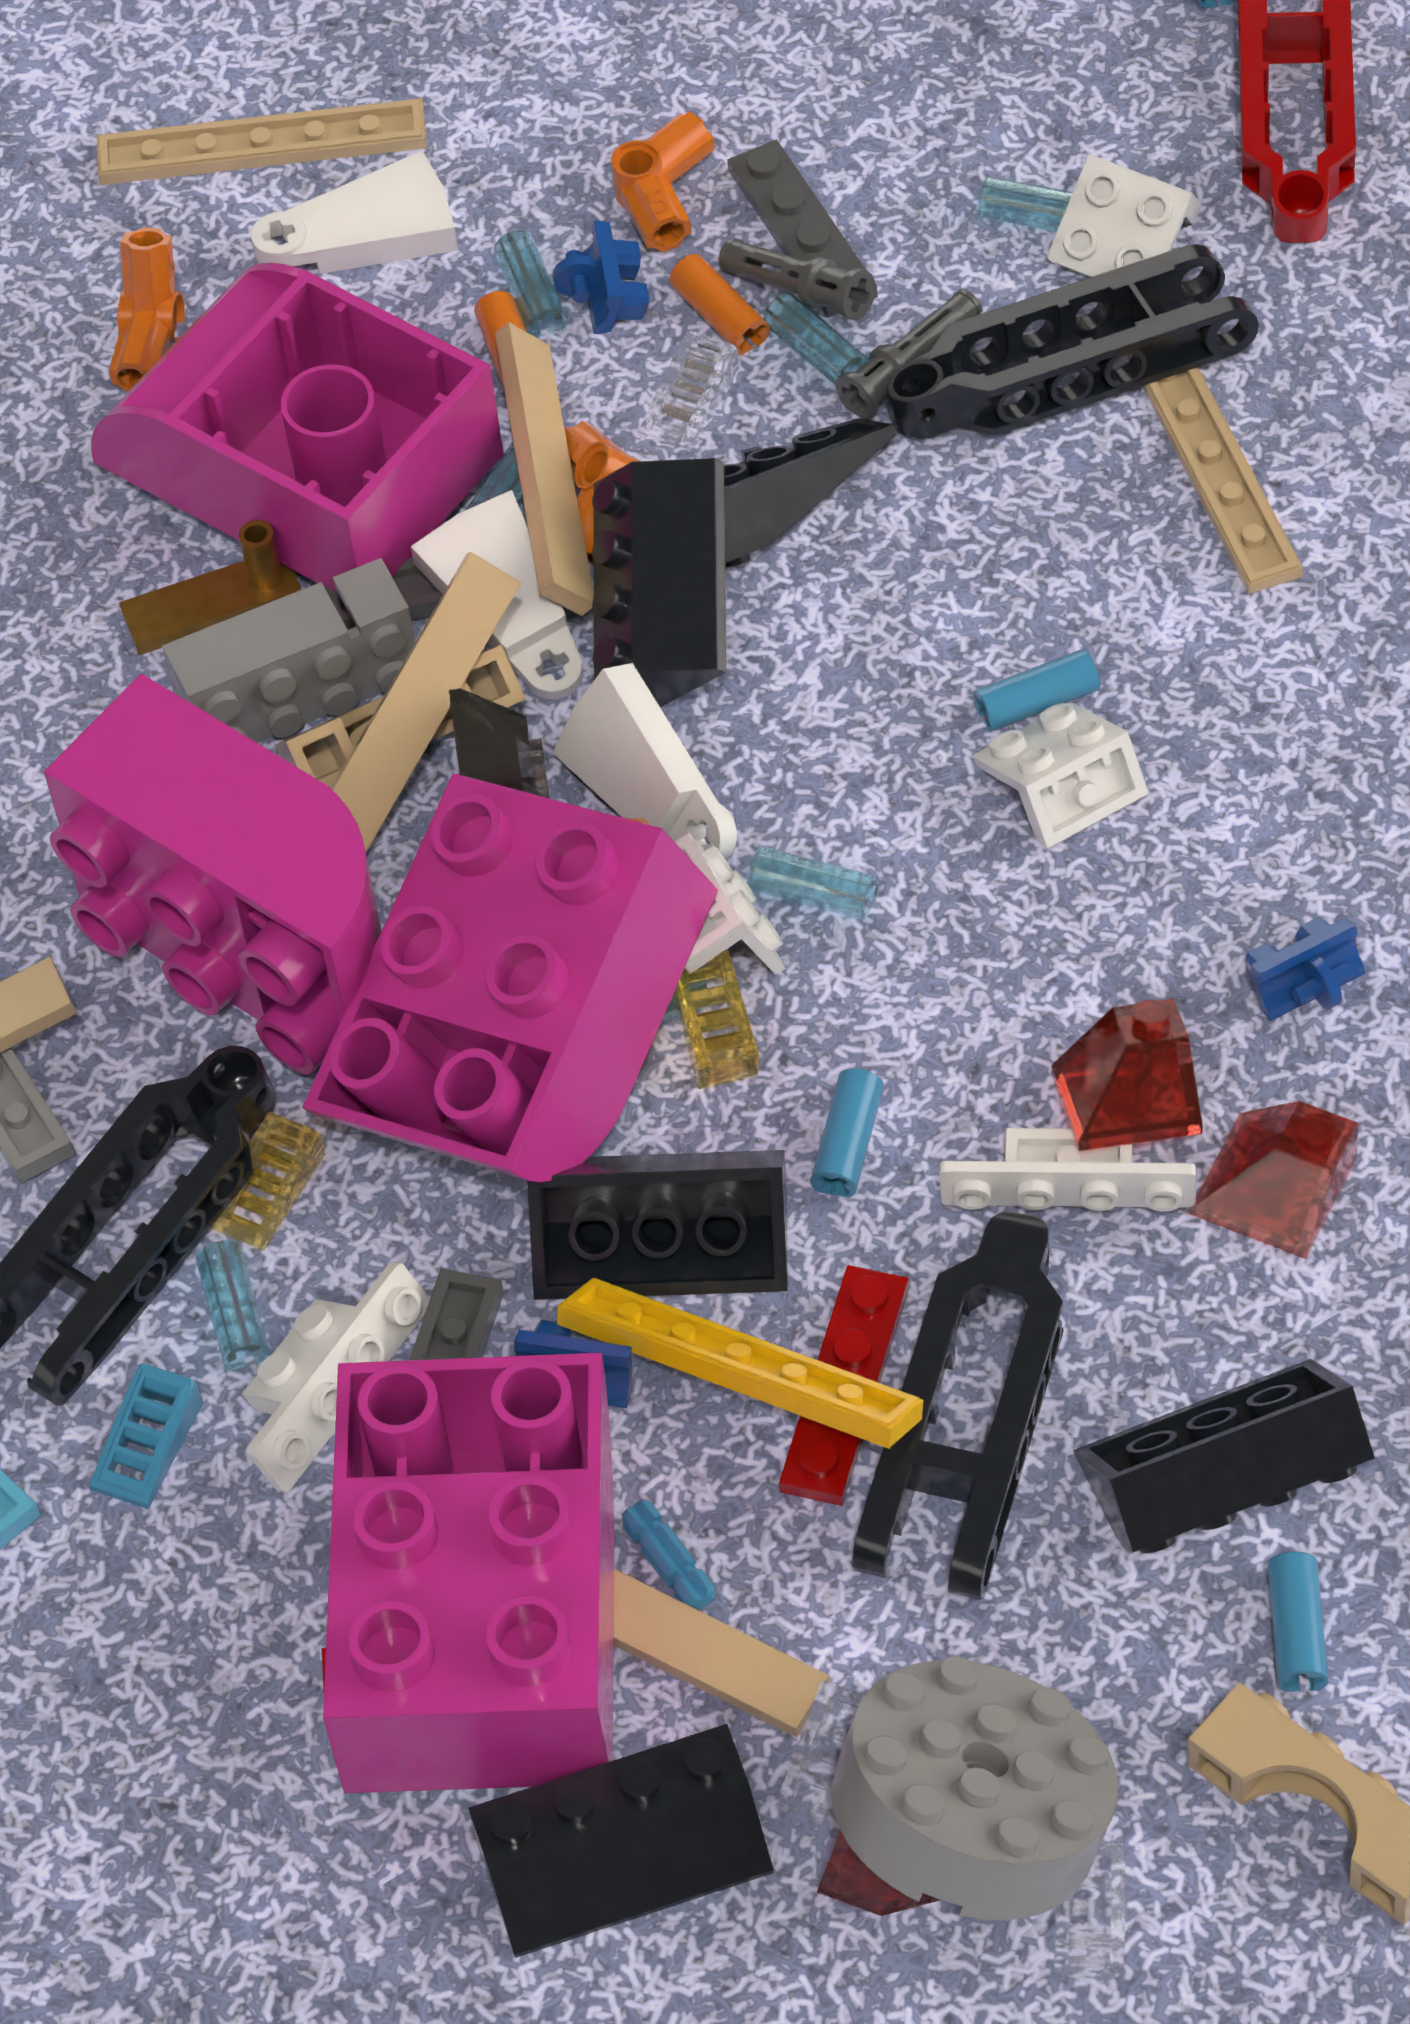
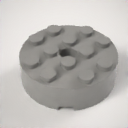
M951 1656L944 1660L926 1661L903 1667L883 1677L866 1692L854 1715L837 1761L835 1777L831 1785V1801L837 1824L852 1850L869 1869L887 1884L918 1902L922 1893L939 1900L961 1906L959 1916L982 1920H1013L1039 1915L1059 1906L1074 1895L1089 1874L1114 1815L1118 1799V1779L1108 1747L1104 1744L1093 1726L1071 1705L1070 1700L1065 1694L1053 1688H1046L1012 1671L993 1665L971 1662L959 1656Z

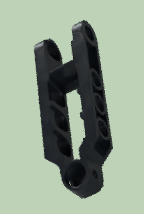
M1198 244L1187 245L947 325L931 351L905 363L895 370L889 378L887 390L891 417L898 428L904 433L919 439L931 437L955 428L995 436L1233 356L1245 350L1254 341L1258 334L1259 322L1248 303L1242 298L1228 296L1211 301L1219 294L1224 285L1225 273L1223 267L1212 251L1206 246ZM1196 267H1203L1196 278L1182 282L1183 277L1190 270ZM1098 302L1091 313L1076 317L1078 311L1084 305ZM1232 319H1239L1230 331L1217 334L1220 327ZM1037 320H1045L1043 326L1038 331L1032 334H1023L1031 323ZM992 337L991 342L984 349L970 352L972 346L977 341ZM1125 355H1132L1130 361L1125 366L1119 369H1111L1116 360ZM1071 373H1079L1071 384L1065 387H1057L1065 376ZM906 379H915V382L911 387L906 389L902 388V385ZM1017 391H1026L1018 402L1011 405H1003L1011 394Z
M243 1046L220 1048L210 1054L188 1077L145 1085L0 1262V1349L38 1308L54 1287L78 1301L56 1329L59 1335L39 1360L32 1379L30 1377L27 1379V1385L30 1389L56 1406L64 1405L111 1353L254 1174L249 1134L272 1105L274 1089L261 1058L253 1050ZM220 1064V1067H219L218 1070L214 1073V1070H215L216 1066ZM193 1135L210 1146L187 1176L181 1174L174 1182L177 1189L147 1225L142 1222L135 1231L138 1236L137 1239L109 1273L103 1271L94 1281L72 1267V1264L174 1138Z
M1016 1212L998 1213L991 1217L988 1222L978 1253L937 1275L901 1390L923 1400L922 1420L889 1449L883 1447L856 1535L852 1558L854 1571L886 1578V1561L894 1535H902L914 1493L917 1491L968 1503L951 1562L948 1590L949 1593L979 1600L984 1599L1064 1332L1062 1321L1059 1319L1063 1308V1301L1047 1279L1049 1272V1230L1043 1220ZM990 1289L1021 1295L1023 1297V1310L1026 1315L984 1453L981 1454L924 1441L929 1423L936 1425L939 1415L938 1393L946 1369L953 1370L956 1360L955 1338L962 1316H969L971 1310L985 1304Z

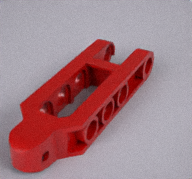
M1238 0L1242 184L1271 204V225L1274 235L1280 241L1285 243L1317 242L1327 232L1329 202L1355 182L1356 129L1350 0H1320V12L1267 13V0ZM1322 63L1325 150L1317 156L1316 174L1312 171L1300 169L1289 171L1283 175V157L1272 150L1270 145L1269 64Z

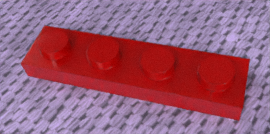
M847 1265L817 1360L881 1383L910 1288L909 1278ZM800 1416L780 1477V1493L843 1506L863 1439Z

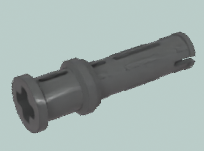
M736 238L728 239L723 244L719 253V266L723 272L736 274L767 286L796 293L808 307L822 308L828 306L837 309L844 318L858 320L868 312L874 301L875 280L872 274L864 269L854 268L851 271L836 267L832 260L824 257L805 261L778 251L751 245ZM763 264H768L781 268V272H774L762 268ZM791 273H797V278L791 277ZM818 280H819V281H822V282H821V285H818V284H817V281H818ZM852 290L857 292L858 296H849V291Z
M958 290L946 303L913 327L900 340L892 345H879L870 352L869 361L857 371H847L836 380V390L845 407L861 419H869L877 413L879 403L888 396L887 384L895 370L905 363L931 351L947 325L983 312V308L976 296L968 290ZM913 378L906 379L902 388L906 389L909 387Z

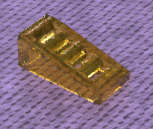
M729 950L723 951L691 974L684 968L674 995L698 1089L701 1090L758 1076L759 1053ZM721 978V986L690 992L688 984ZM727 1003V1008L696 1014L695 1008ZM727 1027L733 1028V1032L708 1038H703L702 1033Z
M268 1112L250 1142L254 1174L210 1228L262 1251H265L326 1155L323 1139L318 1131L273 1112ZM276 1147H280V1148H282V1149H284V1150H287V1151H289V1152H292V1153H294V1154H296V1155H292V1154H290V1153H288V1152H285V1151H283V1150H281V1149H278V1148H276ZM266 1164L285 1172L286 1175L283 1179L262 1170V1168ZM252 1186L275 1197L273 1201H269L248 1192V1190ZM239 1206L263 1216L264 1219L260 1225L234 1214L235 1210Z

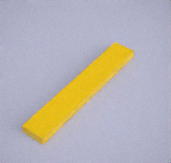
M592 1278L557 1307V1325L605 1343L631 1346L632 1353L888 1449L922 1420L923 1400L919 1399V1397L596 1278Z

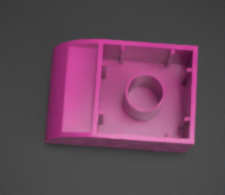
M260 263L245 269L96 425L91 439L93 463L238 541L239 530L245 523L252 520L268 522L273 528L280 563L316 583L322 582L324 586L335 592L337 590L333 584L332 577L379 558H382L393 578L403 563L412 557L411 546L437 529L504 455L490 364L307 270L281 263Z
M141 673L44 771L59 824L50 835V843L58 858L73 873L79 898L70 906L71 916L78 928L92 943L112 956L124 957L137 944L163 960L162 971L170 986L184 1001L198 1011L207 1015H216L230 1002L258 1020L256 1023L257 1034L265 1047L290 1069L305 1075L311 1074L324 1060L342 1017L362 984L374 946L382 931L364 842L358 824L349 808L328 785Z
M452 773L374 946L362 984L342 1017L302 1108L315 1116L524 1180L533 1182L551 1181L552 1175L582 1164L604 1141L621 1115L718 889L660 827Z
M602 1353L338 1363L323 1721L344 1793L533 1787L613 1761L614 1498L609 1410Z

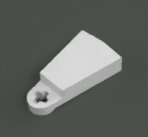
M419 151L284 212L267 214L261 217L251 230L254 255L260 263H281L290 266L315 263L319 274L458 251L455 226L444 187L423 151ZM283 235L287 243L277 245L276 241L272 238Z
M512 490L457 514L411 546L414 565L442 595L468 552L474 553L520 581L521 585L487 643L491 647L503 646L513 671L539 697L546 699L563 698L573 693L580 686L583 679L580 653L567 626L566 615L562 606L539 594L528 526ZM551 659L556 665L566 662L563 666L564 677L559 680H555L551 674L540 677L544 672L543 662Z
M630 663L602 669L573 708L553 754L621 817L643 818L648 821V825L662 828L674 842L689 832L704 850L714 845L726 860L733 853L737 841V831L733 817L723 805L718 803L634 664ZM703 823H706V824L708 825V827H709L708 830H707L706 827L703 825ZM705 837H707V839H708V841L710 842V844H707V843H706V841H705V839H704Z

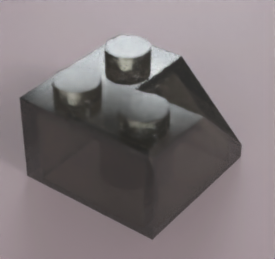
M461 688L449 690L459 775L550 799L542 738L530 739L526 715Z

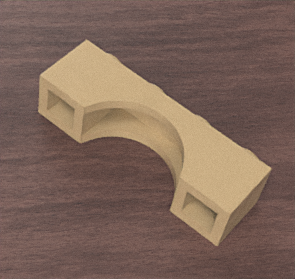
M502 645L488 648L481 652L431 740L473 724L526 700ZM384 696L275 744L280 757L331 788Z
M1239 1682L1188 1738V1766L1240 1805L1267 1794L1288 1792L1312 1797L1329 1806L1346 1824L1353 1839L1354 1851L1351 1857L1349 1885L1404 1926L1410 1920V1806L1398 1798L1395 1788L1384 1777L1373 1771L1364 1773L1346 1760L1341 1749L1329 1737L1317 1731L1309 1733L1291 1720L1286 1708L1273 1696L1264 1692H1260L1257 1695Z

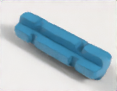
M643 1499L628 1507L621 1515L623 1528L634 1543H640L642 1546L640 1551L666 1586L670 1589L673 1587L676 1592L674 1594L675 1598L697 1610L708 1606L715 1599L714 1584L702 1569L695 1567L696 1560L668 1524L662 1523L661 1519L663 1517L653 1503Z

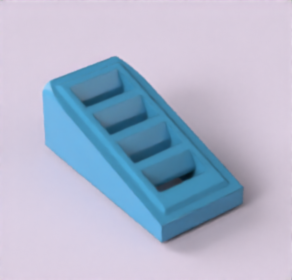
M145 1363L139 1365L126 1391L90 1481V1490L149 1510L203 1405L198 1384L194 1380ZM151 1399H154V1400H157V1401H160V1402H163V1403H166V1404H169V1405H172V1406H168V1405H165V1404H162V1403L153 1401V1400H151ZM141 1418L163 1424L164 1428L162 1431L141 1425L139 1422ZM130 1441L154 1449V1453L150 1456L126 1447ZM117 1464H121L145 1472L143 1480L140 1481L116 1473L114 1470Z

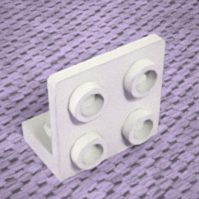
M1088 154L1047 257L1052 263L1088 277H1093L1169 252L1173 248L1182 223L1186 222L1193 225L1202 205L1195 195L1189 191Z
M1061 703L1047 708L1040 714V719L1020 730H1010L995 736L989 742L988 747L973 755L976 765L981 770L1018 790L1034 836L1047 849L1149 794L1128 731L1075 703Z
M689 832L675 841L681 850L718 889L685 969L690 974L742 939L774 974L785 970L786 967L775 951L783 945V941L764 914L759 916L752 905V902L757 899L742 875L737 870L732 871L725 858L714 845L704 850Z

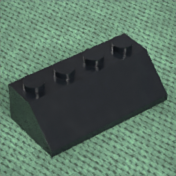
M716 458L630 462L594 483L592 497L594 508V546L592 550L594 560V598L592 603L594 612V651L592 657L594 680L602 669L633 663L659 707H662L726 673L724 462Z
M785 1150L595 1156L587 1158L582 1164L552 1175L551 1181L533 1182L527 1180L534 1300L566 1299L592 1278L642 1296L788 1291Z
M1312 1359L1073 1450L1116 1538L1132 1552L1139 1550L1141 1553H1154L1164 1550L1177 1541V1535L1198 1527L1203 1530H1211L1228 1525L1237 1518L1236 1512L1254 1505L1274 1506L1285 1503L1297 1495L1296 1489L1318 1480L1322 1483L1344 1480L1356 1473L1357 1465L1375 1459L1353 1386Z
M728 1724L468 1808L475 1839L515 1958L774 1873L750 1785Z

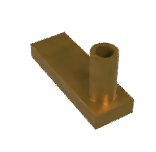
M252 520L240 528L238 537L244 561L119 602L122 616L138 655L160 649L162 645L302 590L294 570L280 563L272 526L263 520Z

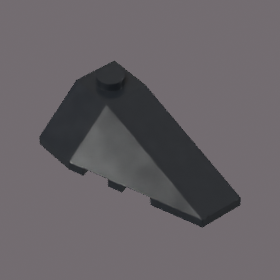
M857 418L796 435L792 438L793 448L773 446L762 449L760 446L741 450L743 462L724 465L725 567L746 563L750 560V553L773 544L896 436L894 424Z

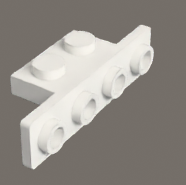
M1006 1128L1005 1161H942L940 1163L941 1203L944 1205H957L970 1210L981 1209L986 1206H1021L1029 1210H1044L1051 1206L1086 1207L1095 1211L1110 1210L1114 1207H1148L1155 1211H1172L1178 1208H1191L1196 1205V1165L1193 1163H1132L1133 1129Z
M390 1262L357 1306L315 1299L309 1307L298 1315L292 1330L275 1352L260 1364L257 1375L243 1391L242 1395L252 1407L261 1412L272 1414L248 1445L246 1453L275 1489L289 1492L334 1434L338 1363L389 1361L425 1315L430 1298L404 1264Z

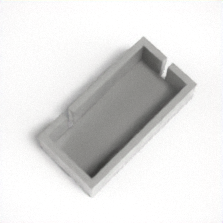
M379 558L332 577L333 584L356 625L354 628L347 630L322 582H319L162 645L169 677L173 683V693L256 743L274 736L277 738L289 737L298 732L303 724L328 714L339 716L352 710L358 702L382 692H387L415 643L409 607L382 558Z

